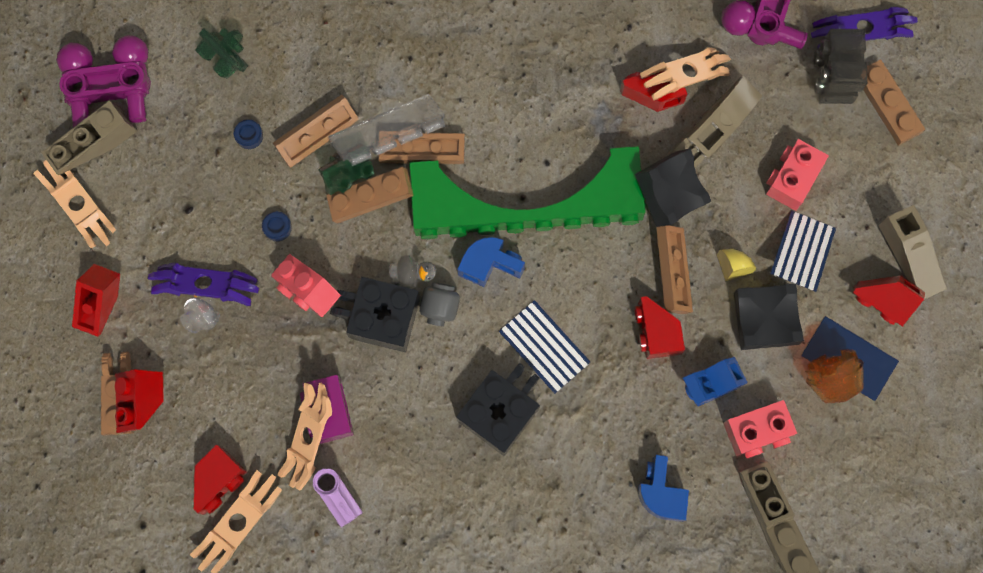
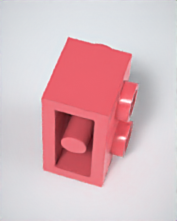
M800 139L797 140L793 147L788 145L779 159L784 162L780 171L774 169L766 184L770 185L766 195L797 211L829 155Z
M291 254L271 274V277L279 283L276 287L279 292L288 299L292 296L295 297L292 301L301 309L307 311L310 308L320 317H323L341 296L321 275Z
M784 400L728 419L723 423L735 455L745 454L746 459L762 454L763 450L761 447L772 444L774 449L790 444L789 437L797 434Z

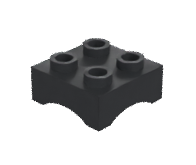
M691 149L676 151L635 174L656 227L672 225L689 212L711 202L708 192L702 186L696 174L694 156Z
M795 283L761 288H737L733 293L741 350L800 345L804 341L798 313Z

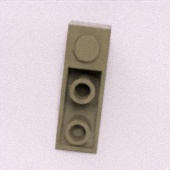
M109 100L41 153L55 173L60 175L116 148L136 133L137 130L125 113Z
M912 205L888 216L879 225V228L908 281L925 292V299L945 291L947 288L928 229L915 206Z

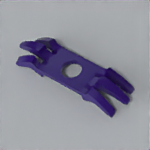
M890 7L882 11L848 16L833 15L812 23L813 28L826 27L811 32V38L839 35L818 44V51L833 46H845L848 43L886 38V40L895 37L912 38L914 37L913 30L902 27L892 30V27L918 23L917 17L909 16L908 9L901 7ZM861 20L870 22L872 32L869 34L859 32L857 23Z
M169 263L159 266L157 271L148 274L147 278L148 280L168 281L153 286L151 294L170 293L177 296L187 294L219 298L223 302L235 301L250 307L251 299L234 290L259 292V287L253 285L257 283V279L237 270L224 272ZM206 276L212 280L210 286L205 289H199L195 286V281L199 277Z

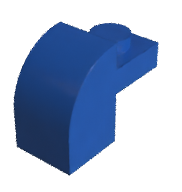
M490 237L476 241L467 249L457 271L458 276L485 287L493 268H497L520 279L525 269V262L521 261L522 257L512 251L501 252L504 247L503 240Z
M735 357L724 359L705 370L694 372L683 378L686 383V393L697 406L713 401L748 383Z
M655 455L652 462H647L645 478L650 480V485H638L640 502L650 514L657 518L680 522L686 521L689 490L665 487L668 456Z

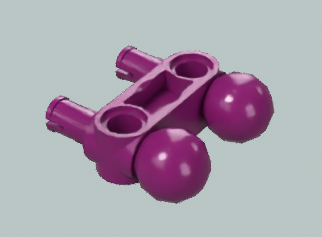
M736 0L725 6L722 11L721 23L725 31L735 36L747 34L750 40L757 45H774L779 41L802 49L808 36L806 32L785 25L784 19L790 0H757L755 8L746 1ZM760 24L768 26L770 31L762 29Z
M131 35L120 37L113 45L112 54L116 64L92 67L93 57L91 51L80 43H68L63 45L58 51L56 61L59 70L62 72L59 86L64 93L65 103L71 106L73 128L89 116L88 105L109 100L127 99L129 121L132 123L147 121L144 97L149 94L151 86L145 64L148 60L149 52L146 43L141 38ZM139 75V79L135 84L128 85V81L132 76ZM83 82L82 88L78 92H73L74 86L77 83Z

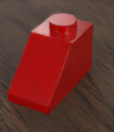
M93 264L76 280L73 328L97 337L101 335L118 298L120 273Z

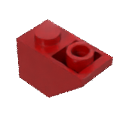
M664 71L643 79L640 76V72L632 73L626 76L625 80H622L620 89L622 96L656 112L684 104L687 91L683 87L676 92L668 93L657 100H653L652 95L670 84V82L660 83L646 88L644 83Z
M901 275L858 281L853 290L858 302L868 308L873 306L881 312L880 316L893 325L898 323L902 327L925 299V292Z
M641 297L638 306L634 307L636 323H641L643 334L639 335L641 352H646L647 359L682 355L685 351L681 321L649 297Z
M134 369L115 374L116 433L141 430L164 402L163 372Z
M217 444L195 465L193 509L202 515H205L207 512L209 514L213 513L222 504L221 498L228 491H235L244 482L243 476L247 473L223 447Z

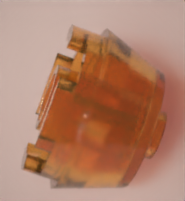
M843 349L840 350L842 356L827 358L825 354L807 365L809 370L805 371L807 375L806 383L823 402H845L863 390L864 362L858 359L855 350Z

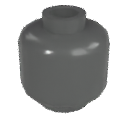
M432 282V286L424 288L419 312L428 318V324L444 326L445 321L455 320L460 295L454 291V286Z

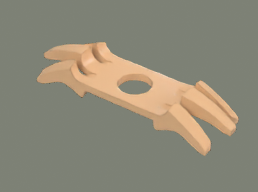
M709 47L699 53L668 63H659L641 72L640 76L643 79L664 71L644 83V86L649 88L660 83L670 82V84L652 95L653 100H657L668 93L678 91L680 88L705 80L709 81L719 76H729L730 72L727 67L719 66L713 71L711 68L728 62L731 58L726 54H718L719 51L716 48ZM684 64L692 66L696 73L695 77L687 76L683 72L682 66Z
M45 160L43 164L55 180L57 186L54 187L38 170L34 172V175L63 208L90 248L95 247L96 244L90 233L85 229L88 226L108 246L110 241L96 220L100 218L112 233L116 231L114 225L99 209L71 170L65 172L68 178L64 179L61 174L57 175L48 161ZM74 196H82L85 200L84 207L78 211H73L69 207V202Z
M304 383L305 397L298 409L301 411L293 442L291 447L286 450L287 459L277 474L281 478L285 477L296 465L289 486L295 487L299 491L306 485L316 469L314 460L327 419L332 416L331 402L327 396L326 387L322 383L318 385L317 398L313 386ZM306 427L313 434L311 444L306 443L303 438V431Z
M256 470L250 482L239 494V497L214 529L208 533L202 543L192 551L190 556L196 558L213 541L215 542L209 554L198 567L201 572L224 549L226 552L211 570V573H218L230 560L237 547L263 514L271 508L280 495L281 488L277 487L263 505L260 502L268 494L276 476L272 474L261 488L251 496L250 494L254 491L262 473ZM235 514H242L246 518L245 528L238 532L233 531L229 525L230 518Z

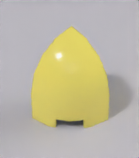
M725 249L719 250L717 253L725 281L752 274L756 270V266L751 258L741 251Z

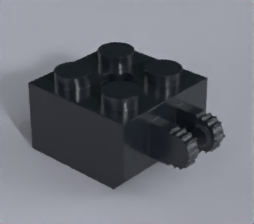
M361 277L357 294L336 290L341 295L339 300L354 303L352 311L340 307H333L330 311V314L349 320L346 331L349 338L406 353L421 298L418 290ZM388 310L390 316H385L383 320H380L378 313Z
M521 363L516 366L507 379L491 370L456 416L457 422L503 456L507 454L540 408V405L528 396L540 377L536 374L531 376L521 391L513 385L524 372L525 366ZM495 407L497 409L498 407L504 408L503 414L505 417L503 419L500 417L497 420L493 419L492 409Z

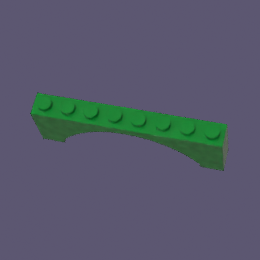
M639 146L610 148L608 161L595 178L583 189L559 203L530 210L501 208L472 197L443 173L439 167L438 160L410 162L411 187L414 195L412 196L415 236H421V239H435L441 234H449L450 237H464L469 232H478L479 235H492L498 230H507V233H521L526 228H535L536 231H549L555 226H564L565 229H578L583 224H593V227H606L611 222H621L622 225L638 224L645 215L644 195L635 176L636 173L641 171Z

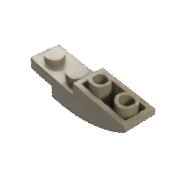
M741 76L702 115L703 118L664 158L676 151L691 149L694 156V167L696 168L728 139L753 110L762 95L744 76Z
M766 461L740 472L745 490L776 562L780 563L783 572L820 573L794 520L795 514L769 462Z

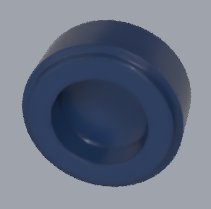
M243 120L236 125L234 138L240 147L254 149L261 144L263 131L254 120Z
M276 211L269 213L263 219L262 230L267 238L278 242L288 238L292 231V224L286 214Z

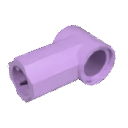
M322 469L315 474L313 487L341 528L363 513L337 472L331 469ZM331 474L334 476L335 486L332 490L323 491L320 488L319 481L323 475Z

